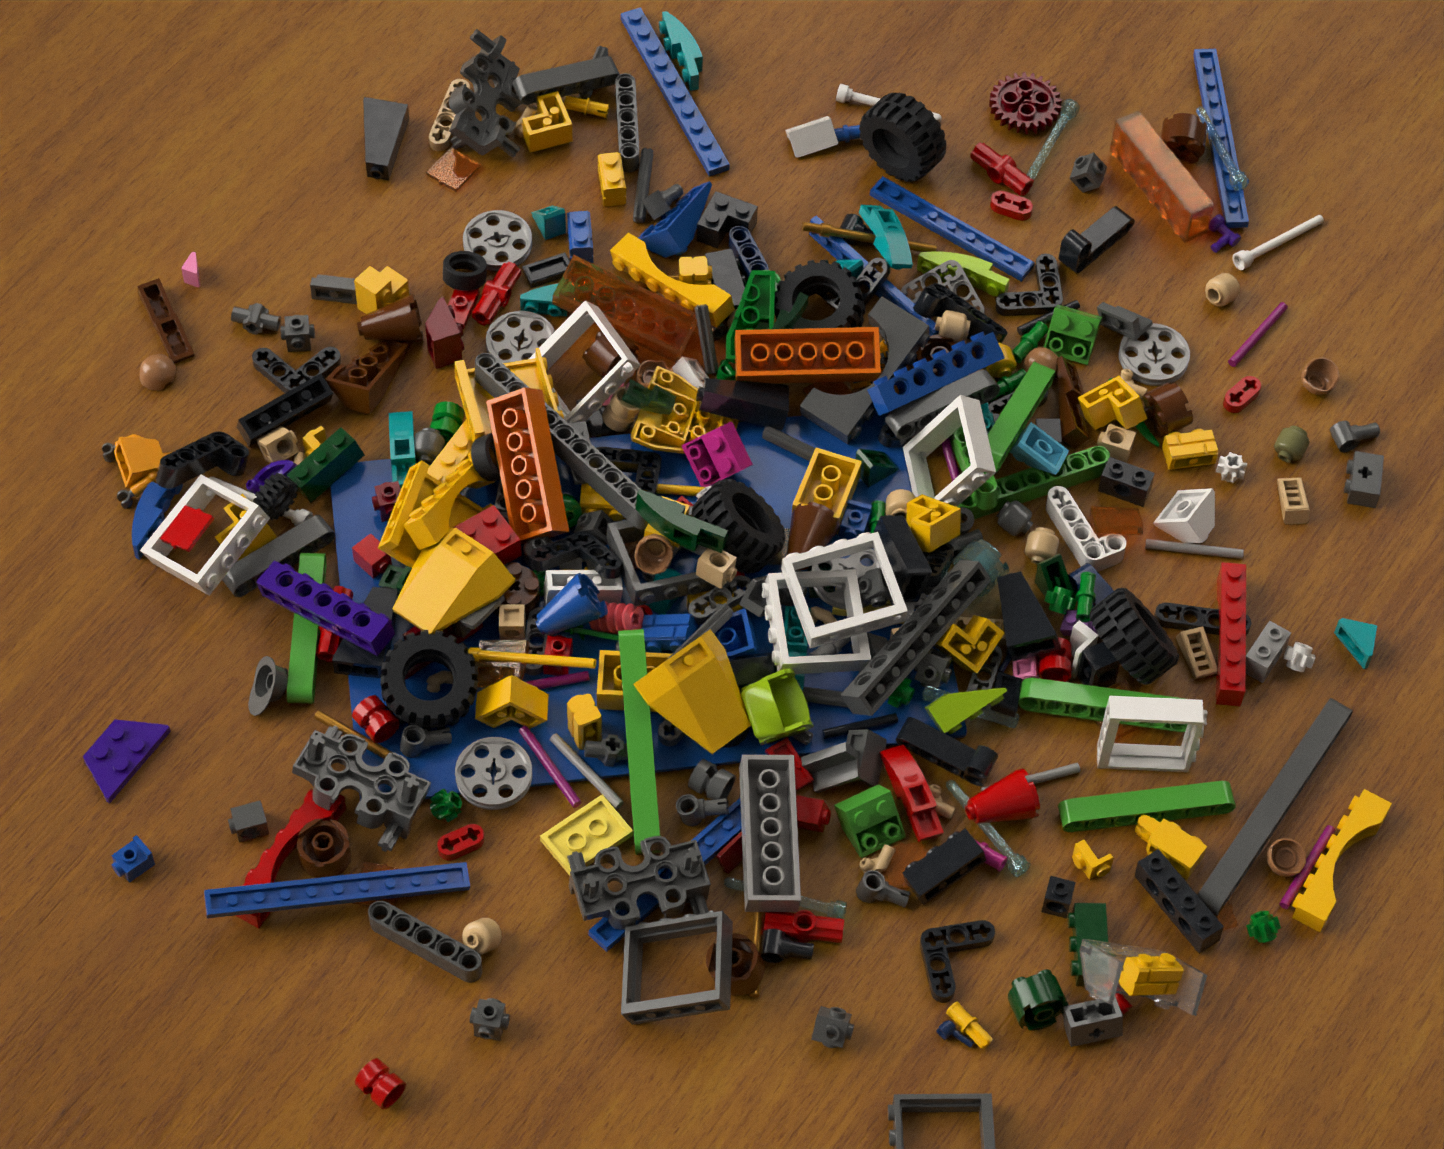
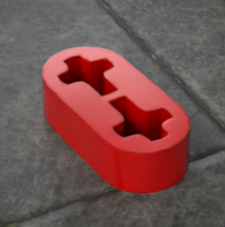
M996 191L992 194L990 207L995 213L1025 221L1032 215L1033 204L1024 197L1005 191Z
M1254 376L1242 378L1225 394L1224 408L1230 413H1239L1246 408L1260 393L1261 382Z
M469 824L443 835L437 843L439 856L444 860L451 861L478 850L483 846L485 840L483 829L477 824ZM473 834L477 836V840L473 841L468 835ZM445 845L453 846L454 850L449 851V849H445Z

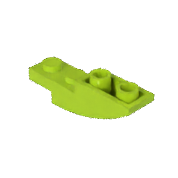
M931 251L920 252L918 255L917 270L923 274L948 260H955L961 265L973 287L997 297L1001 293L1008 292L1010 279L993 272V263L973 256L952 252ZM949 265L947 267L948 271L943 275L941 273V270H939L936 273L941 277L942 281L945 283L947 280H945L944 277L949 274L952 277L956 276L955 271L958 269V267L953 268L951 265Z

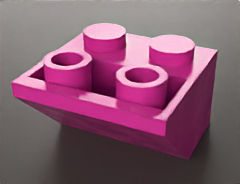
M732 421L681 445L701 487H708L753 465Z

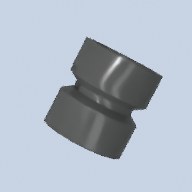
M702 759L691 774L688 788L699 794L706 793L707 798L710 800L727 798L731 792L736 776L724 769L718 771L715 764Z

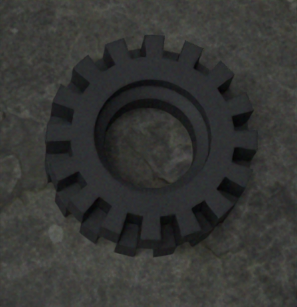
M282 473L271 475L270 480L266 479L264 481L265 484L259 487L260 491L256 492V498L253 500L269 516L270 520H277L279 516L282 517L284 511L290 509L289 505H293L295 502L293 499L297 497V484Z

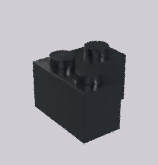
M715 191L697 223V241L718 249L726 233H730V230L735 226H743L752 233L757 224L758 206Z

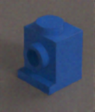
M848 499L840 525L839 536L850 540L857 538L862 533H866L868 521L871 518L872 505Z
M137 835L133 837V841L112 855L114 863L111 866L119 877L124 876L129 883L155 865L152 852Z

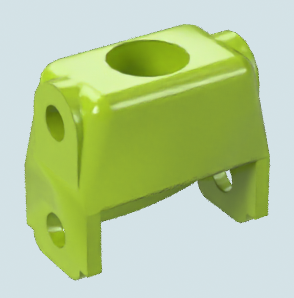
M791 668L770 674L741 689V697L754 735L759 739L760 745L794 736L814 727L805 695L794 677L796 675L794 670Z

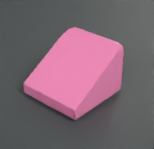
M192 252L182 266L183 279L189 285L200 287L196 253Z
M1038 656L1016 661L1012 660L1013 676L1021 678L1022 681L1026 678L1040 679V658Z

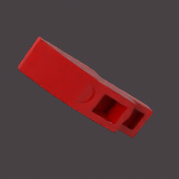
M904 745L880 751V756L896 797L902 800L918 843L942 836L944 831L935 811L937 807L936 801L911 753Z

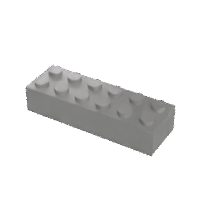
M742 755L739 776L745 912H797L801 902L794 755Z

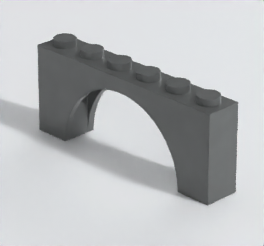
M881 297L868 314L871 326L879 327V333L885 340L889 351L887 364L878 379L887 376L889 380L895 377L893 372L907 365L910 366L917 356L916 352L920 347L924 348L930 335L928 324L886 298ZM873 383L859 392L846 395L829 394L813 388L800 405L801 415L841 441L849 444L852 438L854 440L857 439L862 431L861 426L866 420L870 421L876 412L867 389L874 387L875 384Z

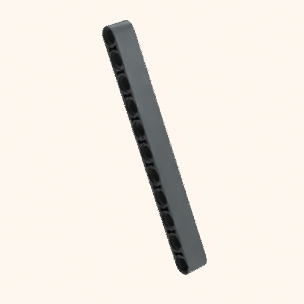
M481 353L476 357L475 380L494 398L524 387L529 388L494 355ZM545 402L554 453L638 529L645 530L648 522L635 509L637 492L640 488Z
M1330 698L1199 891L1198 897L1216 916L1220 914L1347 724L1353 713L1352 709Z

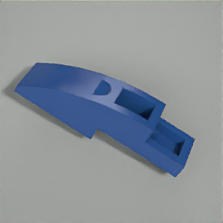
M152 481L145 488L138 502L132 523V545L135 558L140 560L144 555L140 550L165 520L163 512L168 510L170 501L175 494L180 493L183 484L167 489Z

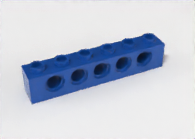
M982 331L970 337L972 342L966 344L963 340L952 345V351L948 353L943 349L932 354L933 359L928 362L926 358L912 363L914 368L909 371L904 367L893 372L895 377L889 380L887 376L873 381L875 386L867 389L878 415L890 412L1004 359L1005 357L994 332L985 335ZM972 350L975 351L976 358L973 357ZM953 358L957 362V367H955L952 362ZM933 367L936 368L938 376L934 374ZM914 376L918 379V385L914 382ZM894 385L898 387L899 394L895 392Z

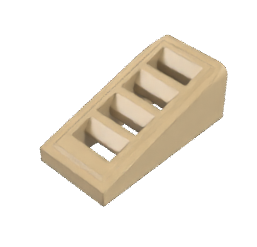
M1302 478L1277 479L1284 523H1307L1310 509ZM1297 488V490H1285V489Z
M1204 627L1180 632L1176 639L1194 679L1217 674V665ZM1196 639L1197 642H1198V643L1190 644L1189 641ZM1200 648L1201 651L1193 653L1192 649ZM1204 656L1206 659L1198 662L1195 660V658ZM1208 664L1210 669L1199 671V666Z

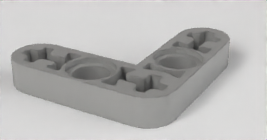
M948 260L907 283L901 289L905 296L908 294L907 289L911 288L914 291L919 288L916 285L918 282L921 283L924 289L926 287L925 280L930 276L936 277L938 284L945 287L948 286L956 295L957 288L960 285H967L970 292L968 296L962 299L969 301L974 296L976 300H972V304L975 308L980 307L981 310L979 311L985 314L982 302L963 268L955 260ZM949 265L953 268L958 267L955 271L956 276L952 277L949 274L944 277L947 280L945 283H942L941 277L936 273L941 270L943 275L948 271L947 267ZM917 292L914 300L910 297L909 299L915 304L922 292Z

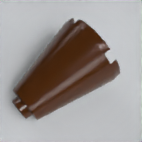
M408 295L361 316V322H357L359 335L364 336L365 340H424L423 331L420 332L422 322L417 301L414 300L415 295Z
M809 502L808 505L801 506L802 503L798 504L792 512L787 555L795 552L799 554L808 552L816 546H827L839 529L840 523L839 520L836 522L833 517L834 512L826 506L815 502ZM809 566L797 570H805L809 568Z

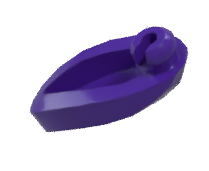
M290 460L270 463L261 469L252 480L247 481L246 489L256 494V492L260 491L259 487L265 484L264 481L266 479L270 480L271 475L282 473L288 478L287 474L297 464Z

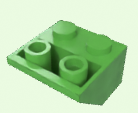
M1057 304L1054 308L1044 348L1050 349L1058 357L1063 356L1068 360L1088 365L1097 339L1102 316Z
M879 784L834 805L843 831L861 858L882 849L884 845H890L906 837L891 791Z

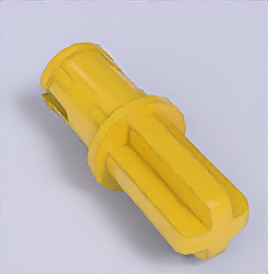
M566 96L564 101L566 109L583 112L584 115L591 114L607 118L609 104L591 101L590 98L586 100L573 96Z
M958 1001L947 1009L946 1014L956 1022L963 1034L966 1033L980 1048L985 1049L993 1040L992 1037L977 1023L978 1019L972 1017Z

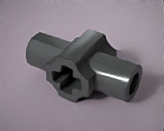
M255 303L249 305L248 309L234 306L231 321L242 323L244 329L251 334L257 335L262 333L263 329L278 331L281 317L269 314V309L265 308L262 304Z
M609 734L602 741L586 740L584 756L598 758V760L603 762L604 766L612 767L620 760H628L627 743L620 740L617 735Z

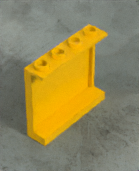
M535 348L534 359L503 363L529 388L542 390L544 401L564 419L562 410L558 411L557 409L559 406L557 393L552 392L551 374L547 375L546 372L548 371L546 357L541 356L539 348ZM464 360L455 361V380L474 443L477 438L492 433L486 401L494 399V397L476 382L474 377L475 368L466 369Z
M422 460L409 468L378 546V549L411 568L421 549L417 548L403 525L411 518L409 516L410 513L422 506L421 502L433 495V490L437 486L443 484L427 474L430 465ZM458 494L451 509L449 528L455 527L493 505L490 503L482 508L463 495Z

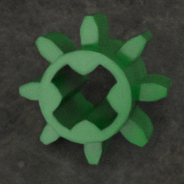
M1055 586L1053 592L1047 590L1044 602L1050 603L1048 610L1066 615L1067 609L1074 610L1077 600L1071 597L1073 591Z
M905 678L888 697L887 704L895 708L901 707L902 704L907 706L915 692V689L910 686L912 680Z
M443 788L431 798L430 810L436 819L441 820L445 818L447 822H450L461 813L462 801L456 792L450 791L447 793Z
M1259 911L1250 916V924L1246 925L1249 937L1254 936V939H1257L1259 943L1269 942L1277 937L1276 933L1281 928L1278 916L1273 917V914H1270L1269 911Z

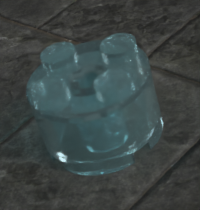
M976 538L973 539L953 559V566L960 560L980 561L988 573L991 581L980 592L978 597L989 594L998 584L997 577L1009 573L1007 562L1002 564L999 560L1002 555L991 544L982 539L976 542Z

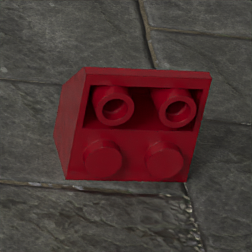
M444 297L438 300L425 323L427 349L436 369L462 360V351L465 350L461 338L464 336L460 323L455 322L453 307L447 305Z

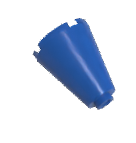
M578 573L537 614L536 626L542 634L546 633L551 636L603 618L608 612L604 600L599 601L597 594L600 591L587 575Z

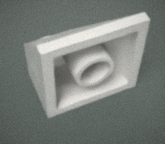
M1213 488L1178 490L1153 522L1154 525L1183 543L1204 542L1208 538V534L1215 527V491Z

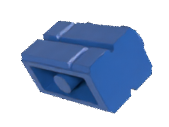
M577 211L567 213L571 264L589 265L594 263L590 212Z
M692 614L644 615L641 629H644L645 649L650 653H660L666 650L675 652L699 626Z

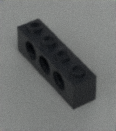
M320 373L238 419L237 429L247 445L251 447L257 443L256 439L279 426L286 427L331 402L333 392Z
M1159 849L1138 861L1135 872L1136 879L1199 954L1220 941L1224 926Z

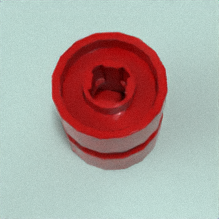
M1058 637L1062 650L1039 655L1040 679L1067 682L1072 676V644L1067 639Z
M376 695L362 700L352 713L353 719L361 728L365 729L366 734L374 743H382L388 740L400 725L397 717L390 710H387L386 705Z
M375 1058L368 1062L358 1073L355 1085L364 1094H371V1100L382 1110H385L401 1097L405 1091L406 1082L396 1073L389 1074L390 1068L379 1058Z

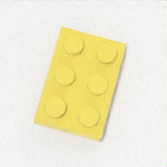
M602 794L540 835V841L570 876L571 868L567 856L572 855V852H582L587 867L595 862L596 854L600 850L613 846L617 847L633 836V830Z

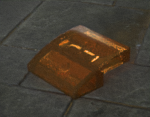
M479 640V648H482L484 651L529 653L530 642L527 640ZM482 660L481 662H475V667L478 669L477 688H487L511 675L523 681L527 664Z

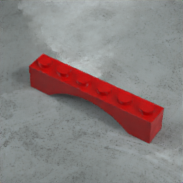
M1222 562L1217 577L1219 653L1216 677V704L1241 707L1245 694L1246 564Z
M310 789L299 810L295 809L291 814L288 825L277 833L274 844L270 849H266L262 853L257 867L248 872L243 886L274 883L283 862L297 847L300 830L307 823L315 819L338 821L346 810L345 797L339 794L335 803H332L330 809L326 810L315 804L312 797L313 790ZM271 912L235 916L259 929Z

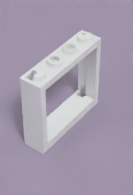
M584 301L539 348L541 356L546 357L548 369L594 322L599 326L622 360L571 412L557 393L559 401L557 409L558 411L562 410L564 420L568 423L586 421L595 411L601 408L602 404L641 365L600 308L587 301ZM535 353L529 359H534Z
M963 395L958 396L903 446L912 493L915 497L923 494L957 507L996 473L980 401ZM962 426L971 466L938 495L934 496L926 457Z
M200 474L140 551L156 566L210 596L270 518L259 505ZM218 495L247 512L199 573L195 574L166 557L173 547L162 542L160 538L185 505L194 509L200 508L203 511L212 498Z
M878 532L862 533L857 538L850 540L840 539L832 545L825 547L816 546L808 552L801 554L798 552L791 553L782 559L781 570L810 648L906 621L908 610ZM873 548L894 605L815 627L795 570Z
M856 569L795 572L801 587L842 585L847 618L863 614ZM768 573L765 583H762V597L766 598L767 602L765 606V619L770 621L768 639L770 643H773L772 662L777 666V672L789 668L794 670L795 674L862 671L871 661L867 632L851 637L853 654L789 657L778 588H788L783 573Z
M1109 696L1097 743V768L1189 772L1191 763L1196 761V751H1199L1200 738H1203L1204 725H1207L1206 717L1208 713L1207 710H1203V700ZM1120 721L1187 724L1181 746L1114 743Z

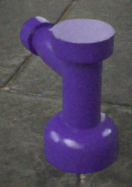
M1220 214L1216 215L1207 226L1212 232L1218 231L1223 235L1216 243L1210 246L1215 253L1227 244L1234 247L1241 240V236L1238 233L1234 234L1225 225V219Z

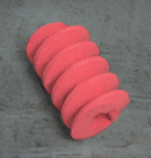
M605 602L608 610L607 615L589 622L592 630L618 634V631L641 629L644 612L641 607L636 608L632 603L626 605L624 603L617 604L612 602L609 604Z

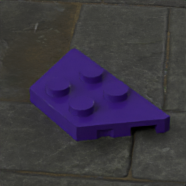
M115 719L84 754V762L89 771H91L96 784L101 789L106 802L109 804L163 742L171 732L170 726Z

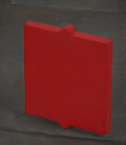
M185 505L160 539L162 542L170 544L174 549L180 548L190 552L215 518L210 514L204 513L200 508L194 509Z

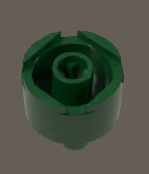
M1049 969L1042 970L1038 974L1027 978H1016L1012 981V988L1007 996L1019 1026L1022 1029L1024 1026H1027L1030 1031L1040 1030L1057 1022L1055 1017L1060 1013L1063 1016V1007L1069 1006L1057 978Z

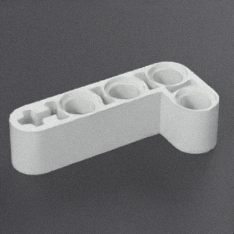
M1062 486L1051 488L1048 492L1046 512L1080 566L1089 563L1099 572L1120 563L1124 557L1126 539L1118 533H1112L1098 539L1069 491Z

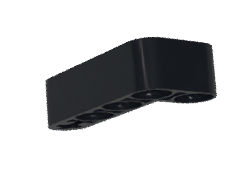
M1114 206L1081 234L1074 229L1070 230L1061 242L1058 260L1076 274L1080 273L1125 236L1133 227L1135 220L1119 207Z
M938 283L925 287L913 307L917 314L925 318L942 317L946 310L964 313L967 316V320L970 321L967 336L969 340H971V336L983 331L985 335L994 332L998 343H1002L1008 334L1007 330Z
M221 431L213 432L162 457L159 463L156 483L163 488L172 489L215 467H219L229 475L241 476L245 472L249 450L227 433Z
M912 717L906 719L895 739L899 745H904L909 751L981 787L984 786L998 759V754L989 747L979 745L975 750Z

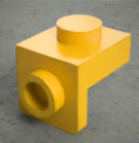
M322 426L309 431L303 437L306 456L310 455L326 440L325 429Z
M1085 840L1075 844L1072 855L1076 867L1082 869L1089 880L1096 876L1103 877L1109 873L1114 859L1111 853L1098 859Z

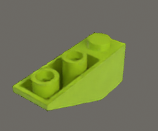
M994 688L947 693L926 706L925 710L940 732L952 734L962 727L961 722L968 717L970 720H973L983 713L982 708L990 703L991 706H994L1003 700L1002 694L1007 692V689Z

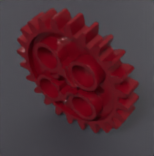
M1025 72L1022 73V77H1019L1017 73H1014L1013 78L1006 75L1005 81L999 79L998 85H994L993 91L990 93V113L995 114V121L1001 120L1000 126L1008 124L1009 131L1014 127L1016 128V133L1023 129L1028 134L1029 130L1032 129L1036 134L1038 128L1045 131L1046 125L1052 127L1053 121L1058 120L1062 107L1060 92H1056V85L1050 86V80L1043 82V76L1036 79L1034 73L1030 77H1027Z

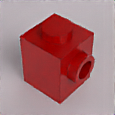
M370 533L352 547L354 561L374 579L377 575L383 574L388 564L392 565L390 555L378 549L380 541Z
M561 635L547 636L544 655L572 657V638ZM543 665V673L547 675H566L570 671V667Z
M796 795L797 828L823 833L825 825L829 824L831 818V811L825 801Z

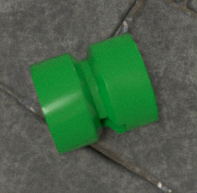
M447 401L439 402L435 405L430 428L440 431L444 437V447L463 424L465 416L464 409L461 406Z

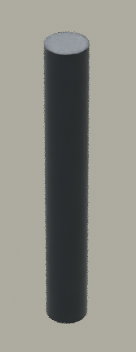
M1074 300L1063 306L1077 310L1080 308V303L1078 300ZM1054 310L1017 327L1018 334L1022 336L1030 332L1038 321L1044 324L1051 322Z
M896 713L823 729L824 739L846 735L849 730L873 729L898 723V717Z

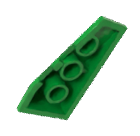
M751 271L738 309L726 336V361L735 364V330L774 329L775 271Z

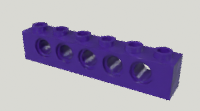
M274 560L256 581L262 596L376 656L379 655L395 635L391 625L392 621L385 614L373 612L366 604H358L344 593L338 594L327 584L315 582L308 574H300L286 563L282 565Z

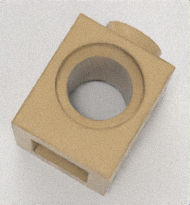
M1108 424L1106 432L1101 431L1097 445L1105 447L1109 451L1111 458L1127 463L1136 432Z
M282 426L256 439L265 460L269 463L286 460L299 452L296 443H298L296 435L292 430L289 431ZM283 440L281 447L277 449V444Z
M707 548L698 559L696 575L721 589L727 581L731 582L737 573L735 568L737 557L724 550L722 553Z
M525 604L499 605L500 641H525Z

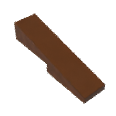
M158 278L137 286L138 295L169 358L174 363L195 356L160 279Z
M1063 356L1057 358L1061 436L1062 440L1075 449L1090 439L1078 401V397L1083 395L1084 391L1076 366Z

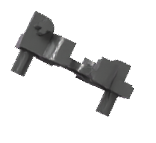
M476 29L470 36V39L481 47L479 54L466 61L460 70V74L474 86V92L464 84L456 87L451 93L449 107L456 115L449 132L455 135L451 138L450 142L453 143L452 147L454 149L468 145L482 156L498 146L511 157H515L520 148L506 136L513 132L517 122H513L504 115L500 116L497 114L496 105L500 104L510 112H513L516 107L522 104L513 87V81L517 78L520 68L515 65V62H511L501 54L507 40L500 35L491 40ZM491 79L494 82V88L489 85L488 80ZM475 111L481 115L482 121L476 118Z
M329 726L325 734L315 730L294 763L292 773L312 784L313 801L326 810L330 809L332 803H335L343 790L353 789L359 792L362 799L355 810V813L358 814L357 824L366 828L376 829L384 823L386 830L379 840L378 846L382 847V850L385 852L387 850L391 851L399 837L407 839L414 816L423 800H425L430 790L431 782L410 773L408 760L394 752H389L384 762L379 766L372 767L365 764L362 760V755L368 747V742L354 734L341 736L343 733L338 730L339 727ZM334 763H340L345 766V769L338 772L333 770L331 766ZM381 784H386L390 786L392 790L388 793H384L378 789V786Z
M662 836L645 838L640 841L644 860L637 866H630L624 863L619 848L614 846L600 850L596 854L594 865L586 867L582 852H572V855L567 856L571 868L569 890L571 894L576 895L583 921L606 917L615 929L625 930L626 926L635 925L636 921L640 920L636 901L644 894H650L657 898L665 918L680 915L685 903H690L695 915L709 912L705 900L708 899L711 883L696 840L671 846L670 842ZM659 850L663 855L656 856L652 854V851ZM608 862L611 863L613 867L607 869L601 866V864ZM662 868H667L671 870L673 876L670 879H662L659 877L658 871ZM611 881H618L621 883L622 889L619 892H612L609 890L608 884ZM675 897L678 899V902L671 903L666 898ZM623 909L628 912V915L620 916L616 911Z

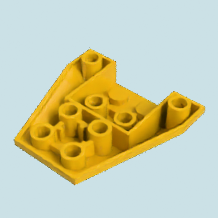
M657 366L643 397V406L636 417L631 432V441L652 450L685 454L681 445L731 421L735 429H737L739 420L699 411L700 401H696L698 389L680 375Z
M449 528V531L437 544L421 549L392 609L393 612L419 629L428 630V634H435L436 630L441 631L499 599L515 582V578L494 552L457 528Z
M711 629L633 684L648 706L711 754L751 726L726 650Z

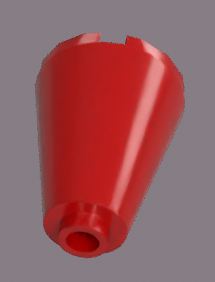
M1023 768L1015 770L968 799L965 806L968 819L973 820L976 824L1038 817L1039 814L1036 813V810L1040 809L1039 797L1033 781L1028 783L1025 776L1029 775L1027 771Z

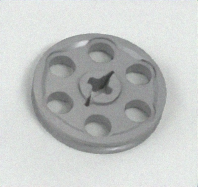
M504 210L487 211L477 215L467 224L463 233L464 251H486V254L482 257L487 262V270L499 271L503 263L510 261L519 266L527 259L532 249V233L527 222L517 214ZM495 219L499 221V224L496 226H490L487 224V222L489 220ZM512 225H518L521 227V229L519 231L513 232L509 230V227ZM473 232L482 234L479 238H472L469 235ZM516 243H523L525 248L517 250L513 246ZM504 255L508 257V260L505 262H499L496 260V258L498 256Z
M529 311L509 312L498 317L490 325L486 334L487 353L494 355L502 363L521 361L525 357H531L535 353V348H539L538 345L545 342L555 330L551 323L539 314ZM510 321H518L520 325L512 328L508 326V323ZM537 324L541 325L543 329L536 332L531 327ZM524 333V342L521 344L519 351L518 343L520 342V340H522V335ZM502 335L504 340L496 342L492 340V337ZM502 353H509L512 357L509 360H502L499 356Z
M1153 323L1142 334L1147 337L1148 340L1146 341L1134 340L1127 336L1123 337L1119 349V361L1123 369H1129L1133 372L1132 378L1146 385L1162 386L1168 382L1173 383L1186 372L1190 360V349L1187 341L1176 330L1165 325ZM1166 335L1171 340L1163 342L1159 339V336ZM1153 346H1154V353H1155L1156 356H1157L1156 362H1154V361H1155V357L1153 356V353H1151L1152 350H1153ZM1131 350L1136 352L1137 356L1129 357L1125 352ZM1180 352L1184 357L1178 359L1173 357L1172 353ZM1146 367L1150 370V373L1142 374L1138 371V368ZM1170 368L1174 373L1167 375L1161 369Z
M873 549L850 554L851 556L846 559L836 558L822 562L830 564L831 570L856 569L857 579L864 576L868 570L880 568ZM863 558H869L874 564L866 567L860 561ZM821 563L812 565V571H822L818 567ZM842 585L835 586L836 590L831 593L826 592L823 586L813 587L816 594L824 602L835 608L846 610ZM862 603V608H864V607H866V606H868V605H870V604Z
M502 737L479 739L467 746L458 757L455 766L456 784L461 795L474 806L487 810L510 807L520 801L531 786L532 764L530 757L519 744L510 739ZM478 749H486L489 754L485 758H478L475 756V752ZM505 749H511L515 753L513 757L508 759L503 758L500 754ZM495 761L497 773L494 778V785H492L490 773L493 770V762ZM466 768H472L475 774L472 777L466 778L461 775V772ZM516 769H524L527 772L523 778H516L512 775ZM477 788H484L487 790V794L484 797L478 798L473 795V791ZM503 788H509L513 791V794L508 798H503L499 795V791Z

